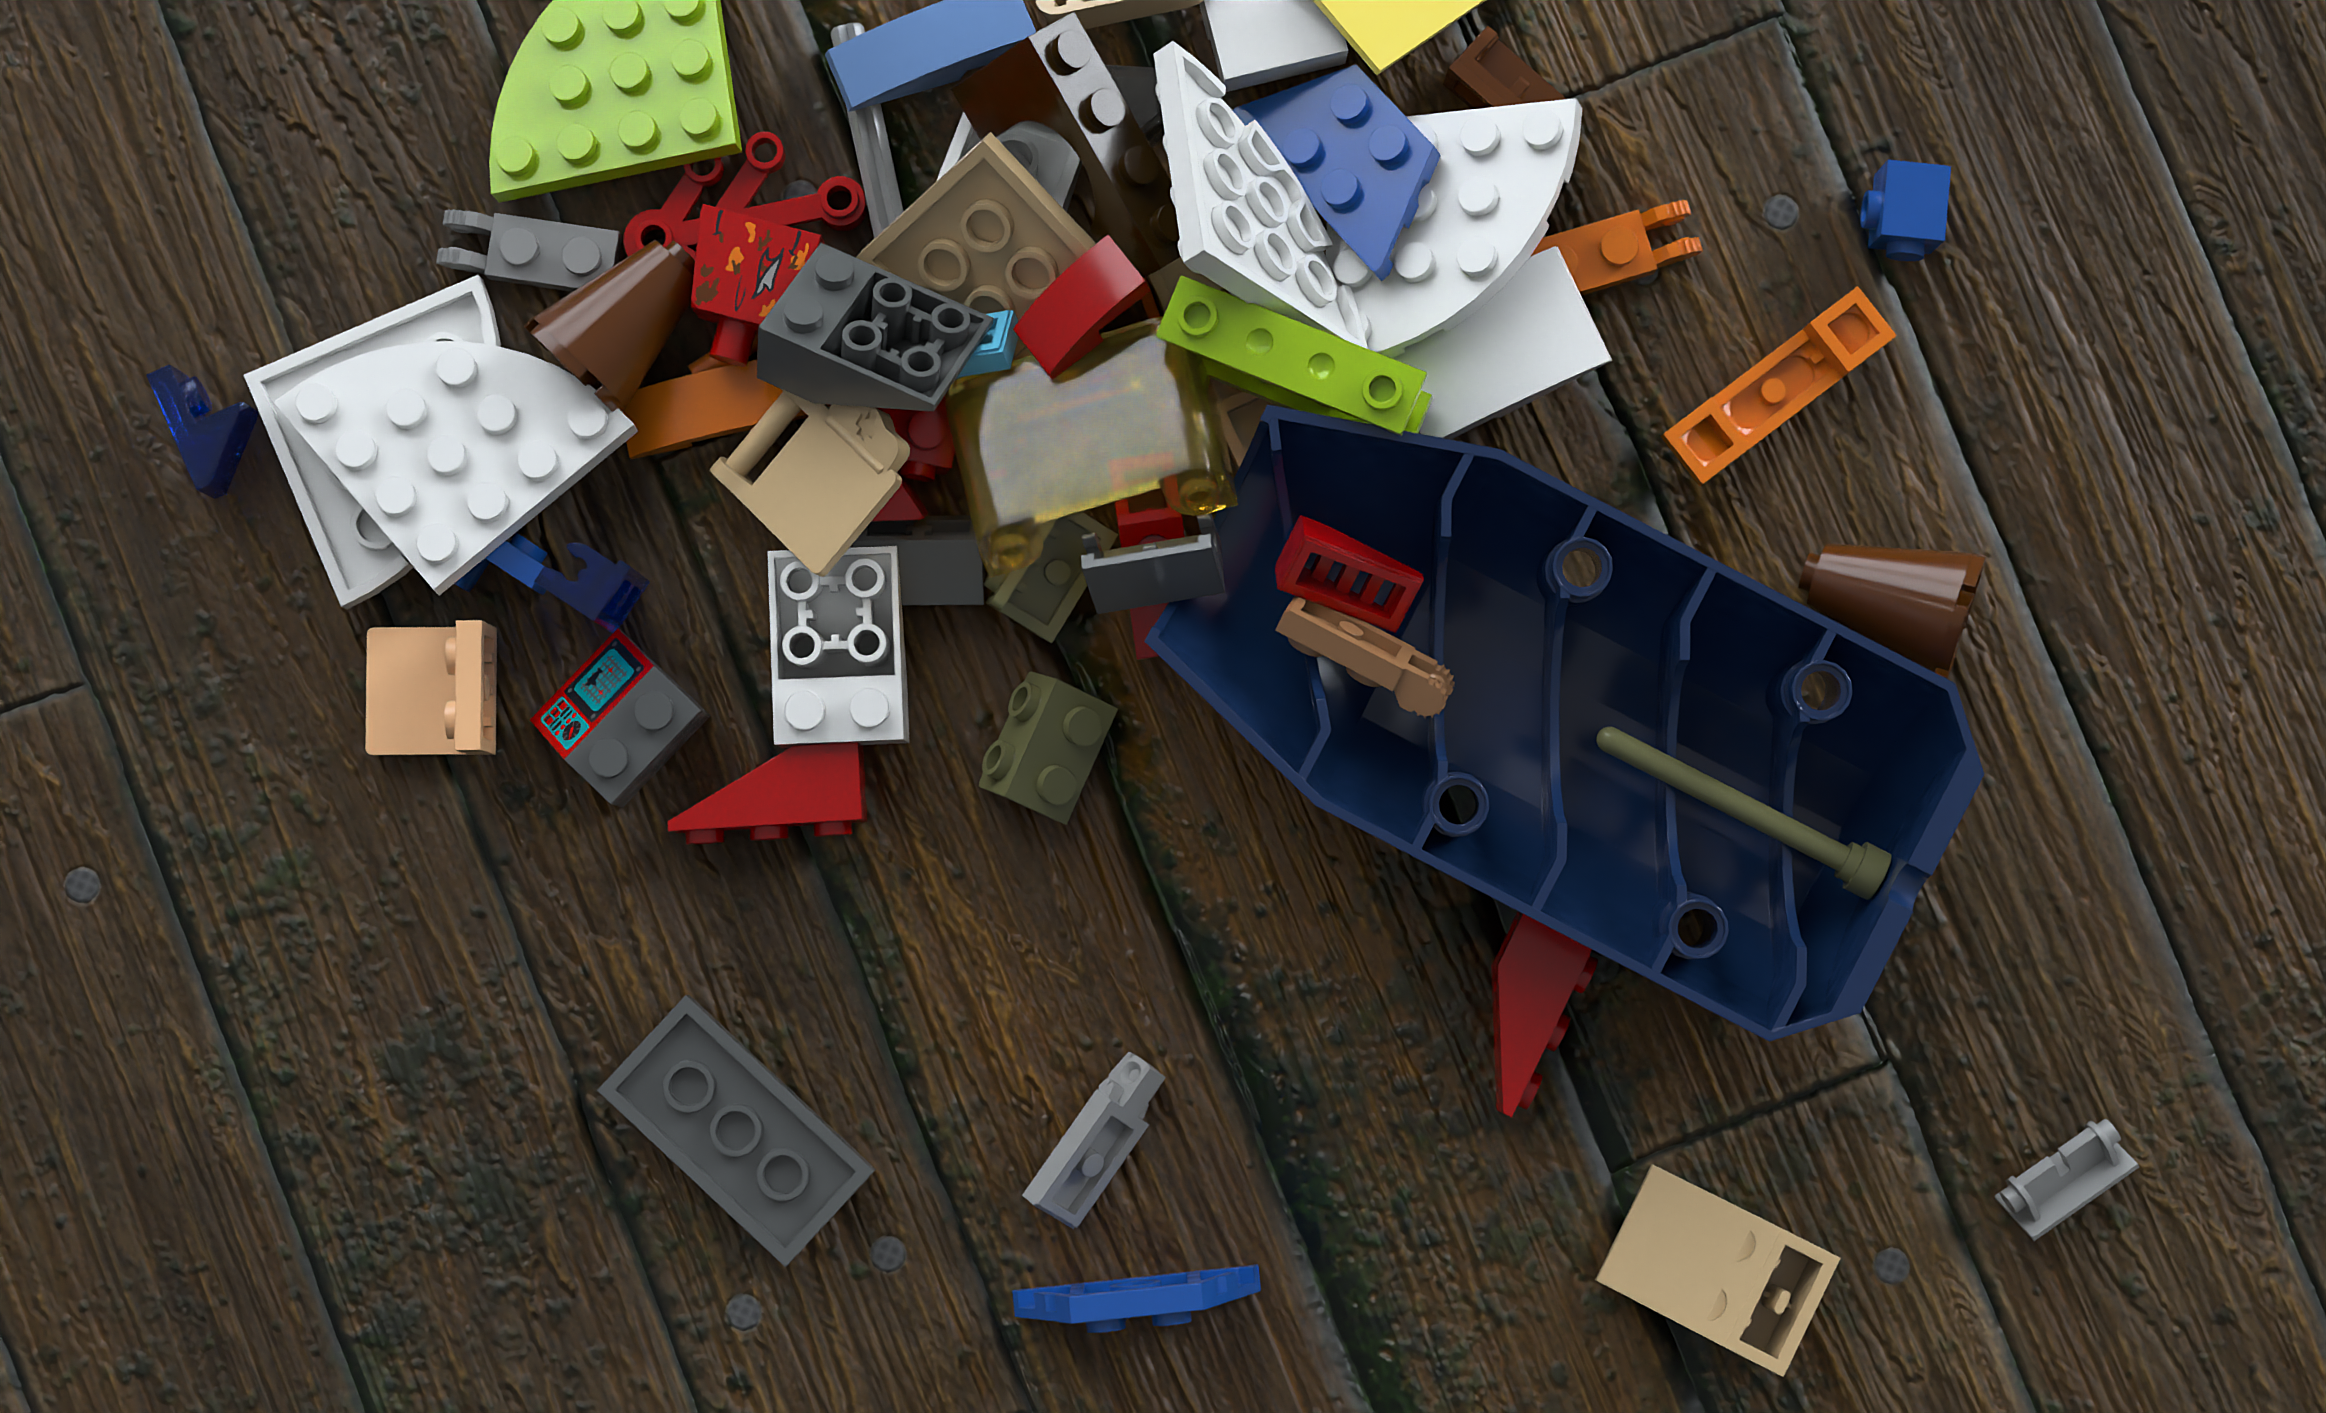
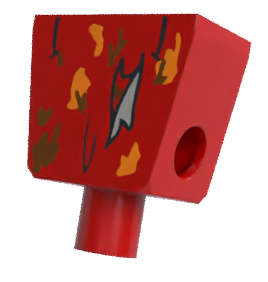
M702 205L691 308L698 318L718 324L709 354L710 357L735 366H747L755 334H758L759 325L819 244H825L821 235L718 207Z

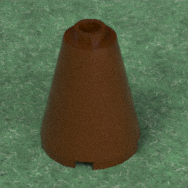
M654 240L532 317L523 327L547 351L549 350L562 366L583 385L587 386L589 384L597 390L594 394L612 412L617 408L623 412L691 303L695 260L674 240L666 248Z
M1825 544L1821 555L1811 552L1808 554L1798 589L1809 592L1807 605L1862 636L1948 679L1959 648L1957 643H1959L1965 629L1986 556L1967 552Z

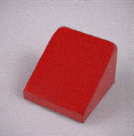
M901 476V486L872 521L921 520L927 516L928 511L908 480Z

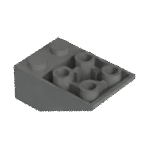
M820 243L758 327L757 378L815 404L934 411L992 327L994 318Z

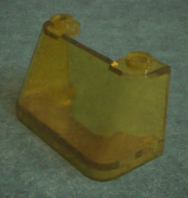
M1163 317L1151 318L1100 334L1104 340L1101 344L1053 380L1047 375L1034 356L1030 355L1013 360L1011 368L1007 370L961 377L955 380L947 391L945 402L949 428L979 555L990 578L1022 569L1031 565L1040 557L1043 541L1038 524L1159 488L1162 489L1166 501L1171 508L1181 514L1204 515L1238 505L1218 398L1200 355L1156 338L1155 335Z

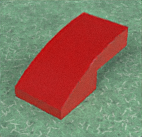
M1107 235L1052 282L1024 313L1013 330L1047 375L1053 380L1101 344L1104 340L1099 330L1151 290L1144 278L1112 238Z

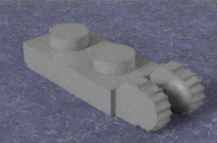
M448 209L444 213L443 225L460 233L490 236L488 254L486 256L457 247L439 248L436 264L451 269L481 273L490 280L573 292L618 264L622 235L619 231L500 213H494V217L478 212Z

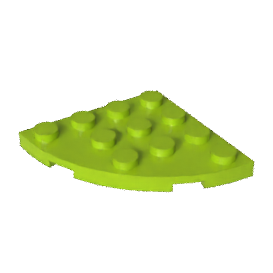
M552 0L523 40L508 70L498 99L491 132L489 158L491 195L500 203L742 153L721 1Z

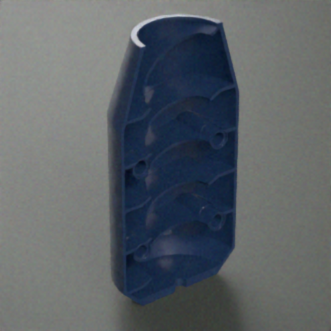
M1267 404L1245 457L1213 519L1222 544L1225 593L1169 602L1155 625L1152 626L1144 642L1315 806L1769 1042L1861 1013L1913 913V905L1920 889L1934 873L1984 776L1956 684L1501 449L1404 431L1402 436L1372 424ZM1300 515L1326 524L1423 574L1424 581L1397 632L1394 633L1376 625L1373 626L1415 647V650L1438 661V665L1442 666L1444 664L1446 669H1450V674L1454 675L1452 680L1455 684L1451 695L1446 700L1444 709L1441 710L1439 715L1434 714L1433 718L1431 716L1424 718L1423 715L1417 716L1415 711L1409 712L1401 708L1394 690L1391 691L1383 686L1371 687L1364 685L1352 678L1345 666L1325 656L1314 657L1304 654L1289 643L1287 636L1275 631L1284 611L1295 596L1277 589L1275 566ZM1581 551L1591 557L1595 566V579L1590 586L1578 587L1566 580L1562 564L1569 552ZM1311 552L1304 567L1311 569L1318 554ZM1334 561L1326 578L1335 581L1343 563ZM1360 570L1350 590L1359 594L1369 573ZM1384 580L1373 602L1383 606L1394 583ZM1813 672L1821 675L1825 683V697L1817 710L1809 707L1801 694L1803 681ZM1604 727L1617 728L1846 846L1851 842L1860 846L1865 842L1875 845L1892 855L1883 881L1869 900H1865L1843 889V881L1834 877L1835 869L1602 751L1596 742L1598 732ZM1454 785H1461L1470 790L1474 796L1475 809L1468 820L1453 824L1443 818L1439 808V801L1446 789ZM1691 909H1699L1704 922L1703 932L1694 945L1688 946L1682 942L1678 935V923L1684 913Z

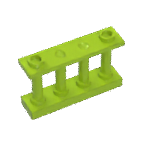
M1182 275L1179 278L1155 335L1157 339L1176 346L1171 357L1173 364L1284 408L1372 424L1402 436L1404 431L1419 433L1433 399L1432 394L1421 390L1427 377V372L1256 304L1246 303L1238 297Z

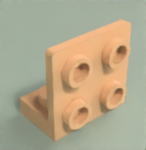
M456 620V627L370 628L367 631L366 752L370 755H496L497 628L482 620Z

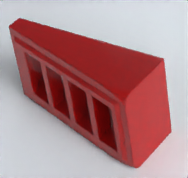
M1303 515L1299 516L1275 566L1277 589L1394 633L1397 632L1424 581L1423 574L1326 524ZM1311 552L1318 554L1311 569L1304 567ZM1334 561L1343 563L1335 581L1326 578ZM1361 570L1369 574L1358 594L1350 589ZM1384 580L1393 582L1394 585L1383 606L1373 601Z

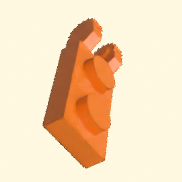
M1678 200L1654 207L1641 214L1638 209L1544 237L1531 256L1552 247H1558L1582 296L1652 275L1656 272L1657 268L1689 259L1701 254L1703 249L1699 237H1685L1653 251L1651 250L1646 231L1664 225L1677 224L1691 215L1688 201Z

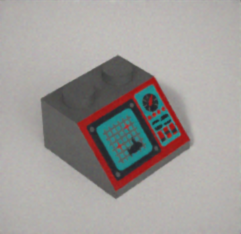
M617 628L540 708L530 721L561 757L610 804L624 807L711 715L623 631Z

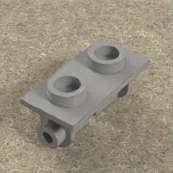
M2107 1119L2102 1120L2098 1124L2089 1121L2085 1124V1130L2058 1148L2057 1153L2051 1157H2045L2017 1178L2011 1176L2006 1179L2008 1187L1994 1197L2032 1240L2035 1241L2138 1169L2139 1165L2117 1143L2121 1140V1137Z

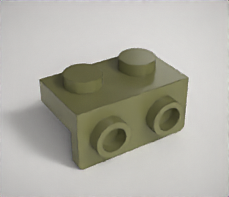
M1059 494L1050 495L1046 503L1038 498L1032 503L1017 528V531L1025 536L1012 558L1002 553L983 586L992 590L985 601L987 605L1049 643L1054 641L1087 587L1081 565V555H1087L1082 535L1096 533L1102 551L1109 550L1118 536L1117 533L1068 503L1069 500Z
M1030 671L1024 682L1017 686L1010 698L1008 706L1009 716L999 739L989 747L984 756L982 764L983 774L979 781V787L1067 825L1118 708L1056 678Z

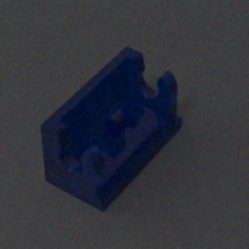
M581 543L567 544V549L572 555L584 559L587 564V569H582L578 573L579 581H569L563 573L543 567L534 582L614 633L621 626L650 581L621 560L614 564L587 545Z

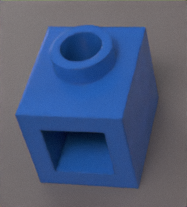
M1887 160L1874 174L1873 190H1866L1862 201L1860 224L1861 228L1869 229L1868 248L1886 250L1887 258L1898 261H1919L1924 259V254H1931L1945 241L1951 166Z

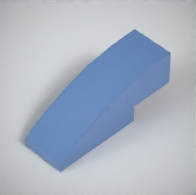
M943 0L829 49L825 57L846 107L851 112L959 81L967 70L987 65L1028 36L1034 34L1036 30L1023 0Z

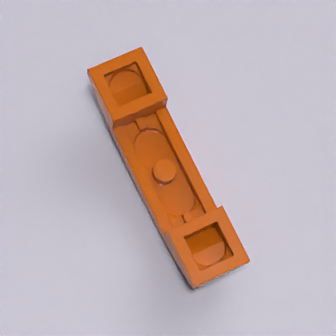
M1857 286L1812 320L1797 334L1714 397L1700 405L1660 437L1696 483L1701 486L1897 335Z
M757 360L748 361L746 367L728 365L637 389L628 406L622 412L634 423L638 430L636 434L626 441L629 458L635 459L692 447V442L752 430L783 391L757 378ZM801 409L792 421L805 419L809 416Z

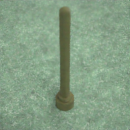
M1604 727L1597 734L1596 742L1602 751L1835 869L1834 877L1843 881V889L1865 900H1869L1883 881L1892 855L1875 845L1865 842L1860 846L1851 842L1846 846L1617 728Z

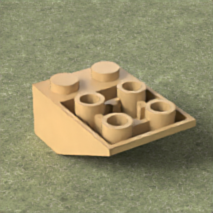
M1651 1164L1595 1280L1784 1377L1841 1258Z

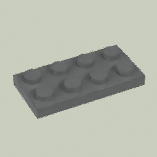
M685 995L597 1090L785 1267L790 1264L876 1170L690 995Z

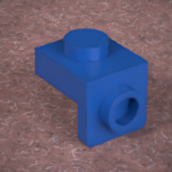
M515 533L509 543L507 541L502 543L454 584L470 592L486 567L492 562L531 589L544 595L557 574L542 565V562L548 555L547 552L518 533Z

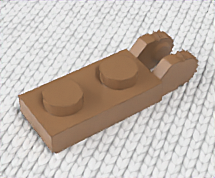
M1294 596L1275 631L1287 636L1289 643L1300 652L1314 657L1325 656L1345 666L1348 674L1358 682L1371 687L1383 686L1391 691L1394 690L1399 706L1409 712H1417V716L1423 715L1424 718L1426 716L1433 718L1434 714L1439 715L1446 705L1448 696L1453 691L1452 688L1455 682L1452 679L1454 675L1450 674V669H1446L1444 664L1442 666L1438 665V661L1415 650V647L1365 621L1298 596Z

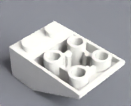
M897 546L849 548L824 577L812 573L790 550L768 551L774 745L781 748H790L799 745L858 742L861 745L909 743L907 671Z

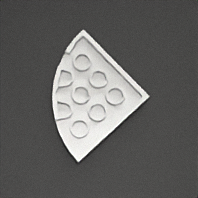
M1174 41L1153 54L1157 76L1155 91L1161 104L1165 132L1163 145L1168 155L1172 181L1170 196L1176 208L1180 236L1178 250L1183 263L1194 273H1201L1226 289L1231 295L1242 299L1246 303L1256 304L1367 348L1362 322L1352 290L1347 285L1338 287L1323 252L1333 246L1332 241L1302 185L1277 147L1256 120L1246 126L1242 123L1231 108L1221 99L1225 95L1226 86L1194 56Z
M1576 98L1407 116L1435 146L1441 156L1430 182L1420 191L1418 197L1419 207L1410 228L1402 227L1389 257L1393 263L1390 274L1381 282L1327 223V233L1333 246L1326 249V259L1338 287L1347 285L1352 290L1369 350L1389 358H1394L1405 353L1404 347L1419 342L1442 328L1446 332L1452 330L1490 301L1525 264L1550 226L1547 219L1559 197L1563 183H1569L1573 172L1580 140L1582 107Z
M479 275L244 374L341 607L349 609L378 594L406 575L414 566L273 402L301 382L333 365L361 354L392 346L428 341H462L501 347L494 309L484 280Z
M462 341L412 343L361 354L333 365L308 378L273 402L439 596L638 432L634 423L618 408L612 412L594 394L597 390L589 384L587 386L583 385L574 375L562 368L526 353L495 345Z

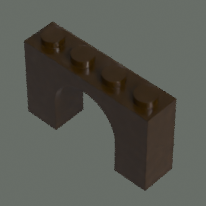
M1075 12L1028 36L951 88L980 141L990 132L997 138L1025 121H1033L1051 128L1068 142L1083 163L1092 185L1095 213L1087 234L1095 243L1109 235L1143 278L1181 257L1178 250L1180 236L1176 208L1170 196L1172 182Z

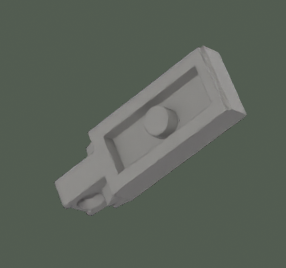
M1128 1052L1109 1073V1077L1099 1085V1090H1095L1022 1196L1035 1207L1072 1229L1077 1228L1149 1126L1143 1120L1149 1106L1148 1102L1166 1077L1140 1057Z

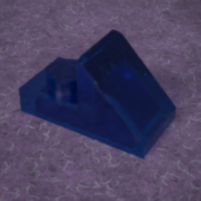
M170 364L147 374L148 381L196 490L213 499L227 494L257 421L258 410L245 402H239L206 417L205 413L212 411V405L206 390L196 376L189 378L188 375Z

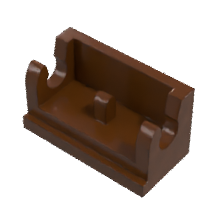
M1489 26L1450 65L1443 83L1445 87L1471 109L1566 99L1499 41L1498 33Z

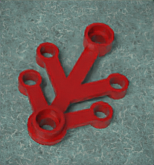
M758 132L748 140L745 149L747 160L715 206L789 227L822 220L829 228L836 231H848L856 228L864 220L868 209L862 187L855 180L845 176H836L826 180L815 194L747 208L768 175L778 171L785 162L786 153L783 144L771 132ZM764 143H770L777 148V154L774 159L765 163L757 161L755 159L756 149ZM721 157L713 158L715 160V167L711 173L704 176L693 172L694 163L684 164L685 173L662 208L645 210L631 219L625 229L623 238L624 248L628 257L645 247L644 238L648 232L661 230L666 235L665 242L662 245L664 248L674 240L695 260L696 252L690 247L697 246L700 218L685 220L705 187L715 185L722 178L724 163ZM837 191L848 192L852 196L850 205L844 210L832 209L829 206V199L833 193Z

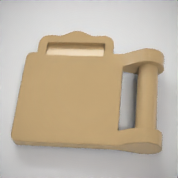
M781 389L783 391L730 457L728 459L720 457L710 468V471L812 573L824 577L901 486L902 478L897 472L907 461L910 447L896 433L892 418L884 411L875 407L831 405L829 408L826 404H815ZM802 409L809 417L753 483L747 475Z

